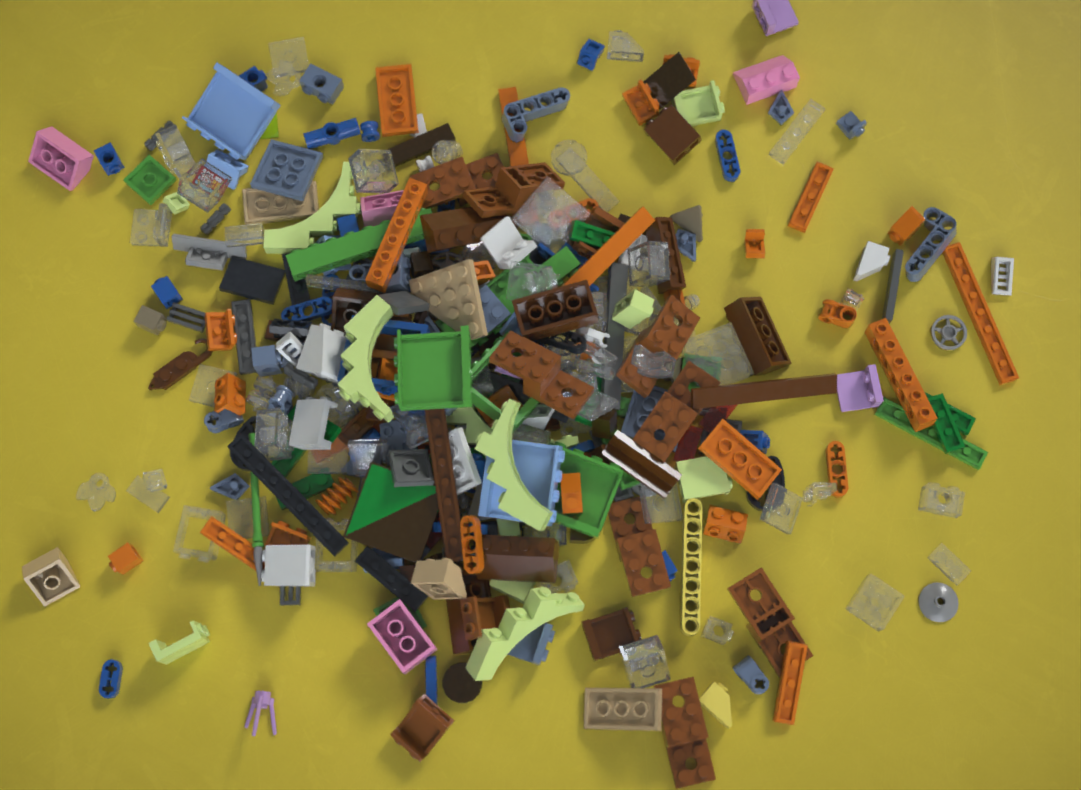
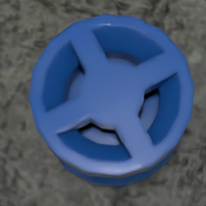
M366 121L360 124V130L363 132L361 137L364 142L379 140L380 135L377 132V122Z

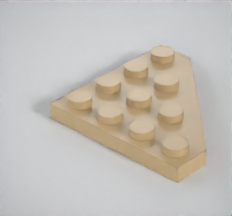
M467 259L409 280L411 294L429 303L428 311L456 332L461 331V326L469 325L470 340L488 335L473 260Z

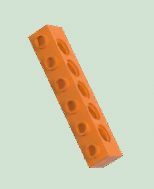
M409 177L366 276L367 287L383 293L386 292L427 197V184Z
M884 318L869 324L865 335L914 431L918 432L933 426L938 418L887 319Z

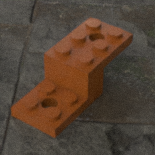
M497 152L465 164L463 157H459L411 175L410 178L423 182L428 186V194L423 203V208H434L455 199L462 206L468 204L462 197L464 190L495 187L499 170L504 166ZM488 172L493 176L491 179L485 180L482 177L484 173ZM433 183L440 185L436 191L431 190L429 187Z
M545 162L502 167L499 170L495 187L464 190L462 197L481 218L528 212L533 193L563 189L565 182Z
M670 295L652 325L639 333L615 375L642 397H648L663 369L670 362L677 361L700 317L673 295ZM673 317L678 319L679 326L674 323ZM637 367L643 370V376L637 372Z
M511 330L489 357V362L523 379L524 394L573 420L594 392L593 386L560 370V355ZM515 352H519L522 354L518 357L512 356V354ZM569 392L572 396L564 397L562 393Z
M691 361L687 362L669 390L664 392L632 439L664 462L703 410V408H691L689 384L697 382L701 388L719 386L721 383ZM658 429H662L665 432V438L660 441L654 437V433Z
M644 495L612 503L608 517L620 562H623L631 597L671 588L656 529L652 528ZM627 514L634 516L635 522L633 524L625 523L624 517ZM644 567L649 568L652 571L651 577H642L641 569Z
M761 567L727 590L749 623L746 626L780 678L784 655L780 652V646L786 644V641L806 643L791 622L795 619ZM758 590L761 594L760 600H752L750 592ZM808 647L805 661L813 657Z
M694 676L654 685V688L662 689L663 727L661 729L675 788L678 789L716 780L706 740L709 737ZM675 696H681L684 699L682 707L674 706L673 698ZM690 757L694 758L697 764L693 770H689L685 765V761Z

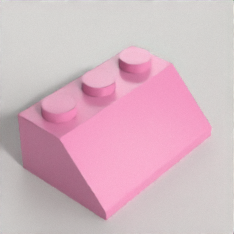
M783 55L733 72L746 105L779 94L780 90L785 92L796 88L800 79L794 63Z
M51 126L36 131L28 162L69 191H73L90 171L94 155Z
M404 190L361 197V212L364 226H377L384 220L391 221Z

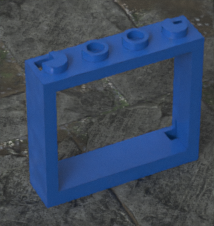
M389 320L380 332V334L397 336V330H400L402 335L430 333V329L426 324ZM346 339L344 351L352 344L348 339ZM341 360L337 377L338 382L348 374V371L342 365L343 360ZM372 378L377 392H381L384 395H392L398 392V386H395L394 381Z

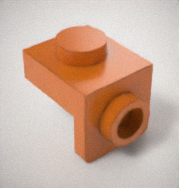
M764 229L746 230L744 240L746 258H765Z

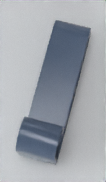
M561 87L507 104L502 114V122L509 138L514 142L522 141L527 131V121L564 110L568 105L570 92L566 88Z
M935 207L927 208L923 214L925 218L924 226L931 233L905 265L906 277L911 282H917L922 279L953 240L957 232L956 220ZM931 217L936 218L935 220H928ZM947 226L952 227L949 230L944 229ZM936 240L940 241L939 244H934L932 242ZM929 255L928 258H922L921 256Z

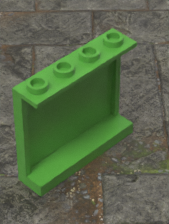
M469 325L461 326V331L402 335L401 331L397 330V337H394V348L397 349V355H394V365L398 367V374H394L395 386H398V392L394 393L395 404L399 405L400 411L473 407Z
M555 441L554 444L550 442L549 445L562 446L563 451H565L564 462H561L560 465L562 474L580 473L583 512L563 514L561 482H558L557 490L560 492L558 503L555 502L554 510L557 511L555 523L598 539L624 470H621V466L610 462V465L603 463V459L592 455L591 458L585 456L581 450L575 448L573 451L569 450L563 443Z

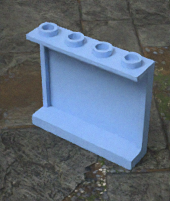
M216 62L213 67L217 71L189 117L183 116L182 119L187 122L186 126L192 130L198 129L201 131L200 135L209 141L210 139L214 140L215 146L223 151L224 149L230 151L229 155L234 159L239 160L241 158L247 160L281 105Z
M512 440L514 462L519 476L529 493L541 505L553 512L547 526H552L557 517V511L554 509L555 502L558 503L560 492L557 490L558 482L562 480L560 465L561 462H564L565 451L559 445ZM486 455L478 516L523 522L498 508L500 504L498 502L499 497L507 489L486 479L489 465L495 462L494 459Z

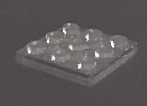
M547 176L515 213L511 221L537 243H542L556 254L569 239L572 221L584 222L590 212Z
M732 323L689 338L681 352L686 364L688 361H691L721 382L720 385H729L754 375ZM695 382L696 387L700 388L699 384Z

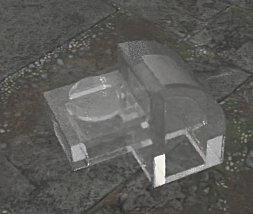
M640 344L634 346L631 364L638 368L637 373L640 375L662 379L673 377L676 359L665 351L652 353Z

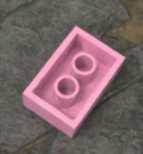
M400 599L367 623L404 674H407L438 650Z

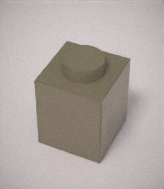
M144 305L141 306L133 321L139 328L157 336L165 329L167 320L162 313Z

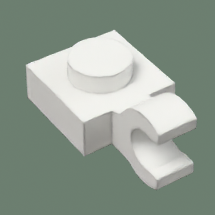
M589 327L576 329L575 332L583 335L588 342L595 340V344L603 348L607 347L602 341L603 338L610 337L607 333Z

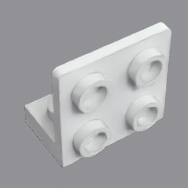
M508 216L504 217L480 238L499 269H512L537 247L534 240L522 238Z

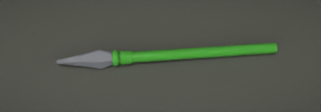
M250 433L249 441L257 448L256 433ZM250 471L253 517L252 547L254 548V562L258 585L261 586L262 548L264 544L261 533L259 479Z

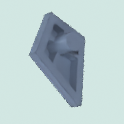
M780 90L768 112L780 125L794 114L782 90Z
M678 229L676 239L679 252L693 262H696V234Z
M235 473L211 486L210 489L237 501L250 486Z

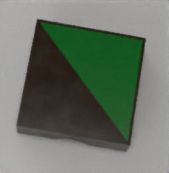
M371 461L343 537L415 563L420 561L439 509L435 484L430 486L394 487L391 469Z

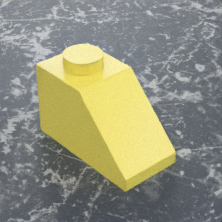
M713 682L700 696V704L728 729L732 726L730 695L726 693L728 689L723 684Z

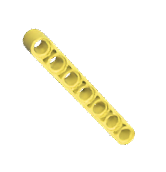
M695 498L687 500L683 507L680 629L682 634L688 637L695 635L700 629L702 503ZM688 505H695L698 511L691 513L688 510ZM691 523L696 525L697 531L690 532L687 529V525ZM694 543L697 550L690 552L687 549V544ZM689 562L694 563L696 571H689L686 568V564ZM693 582L696 590L693 592L688 591L686 583ZM693 602L696 607L695 611H688L685 604ZM686 622L694 623L695 630L693 632L686 630Z

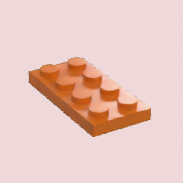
M405 64L375 68L382 137L419 133L412 65Z
M724 419L720 420L698 447L702 453L757 500L782 471L779 466Z

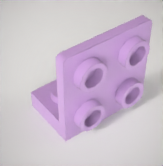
M753 0L752 8L766 36L798 25L799 21L789 0Z
M876 364L868 365L864 371L837 374V396L841 412L879 407L884 401Z

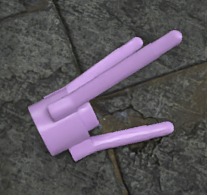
M255 691V696L252 697V703L244 725L245 728H248L256 708L252 736L256 735L261 709H267L268 705L273 735L277 734L274 712L275 698H271V692Z

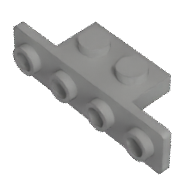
M173 234L171 237L174 250L188 252L185 262L189 266L223 271L228 258L232 256L245 260L247 258L245 244Z

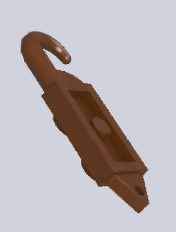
M201 338L195 341V344L204 343L207 347L206 351L201 355L197 356L191 351L183 352L153 373L154 377L148 389L167 390L207 360L213 352L208 351L207 339Z

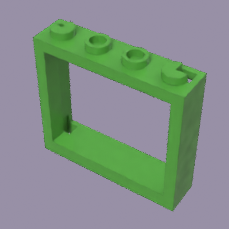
M508 332L502 338L497 337L493 343L494 346L484 351L481 356L482 359L479 362L476 360L471 365L472 382L491 363L489 362V357ZM519 352L513 353L515 357L522 355ZM472 387L473 404L494 421L499 419L502 414L501 409ZM530 398L517 412L512 434L540 404L539 401Z

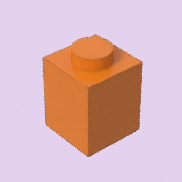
M128 542L108 555L111 561L109 565L115 573L118 571L123 575L143 562L135 547Z

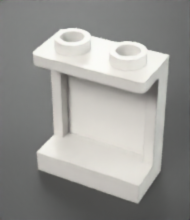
M321 396L320 399L306 397L305 400H297L289 445L301 450H330L332 442L325 440L324 435L329 409L337 408L338 404L332 402L331 398Z

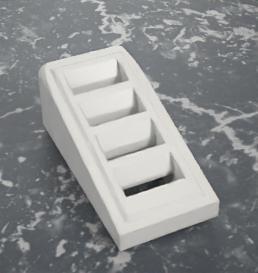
M991 258L992 294L1012 295L1014 258ZM999 264H1006V268L999 267ZM999 271H1004L1006 275H999L998 273ZM998 278L1006 279V282H998ZM1006 286V290L997 289V287Z
M288 332L277 341L276 349L296 368L299 358L296 360L295 357L302 352L303 345L291 332ZM293 348H296L294 352L290 353Z

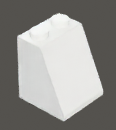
M320 323L319 326L311 324L296 368L320 379L339 383L337 377L342 360L341 354L344 352L347 339L344 336L345 333L335 329L332 331L330 330L331 326Z
M266 545V550L262 552L265 570H262L261 580L264 582V586L315 587L317 547L313 545Z

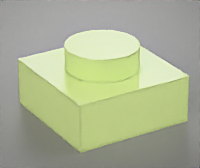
M179 192L165 196L162 201L174 214L187 210L190 206V203Z

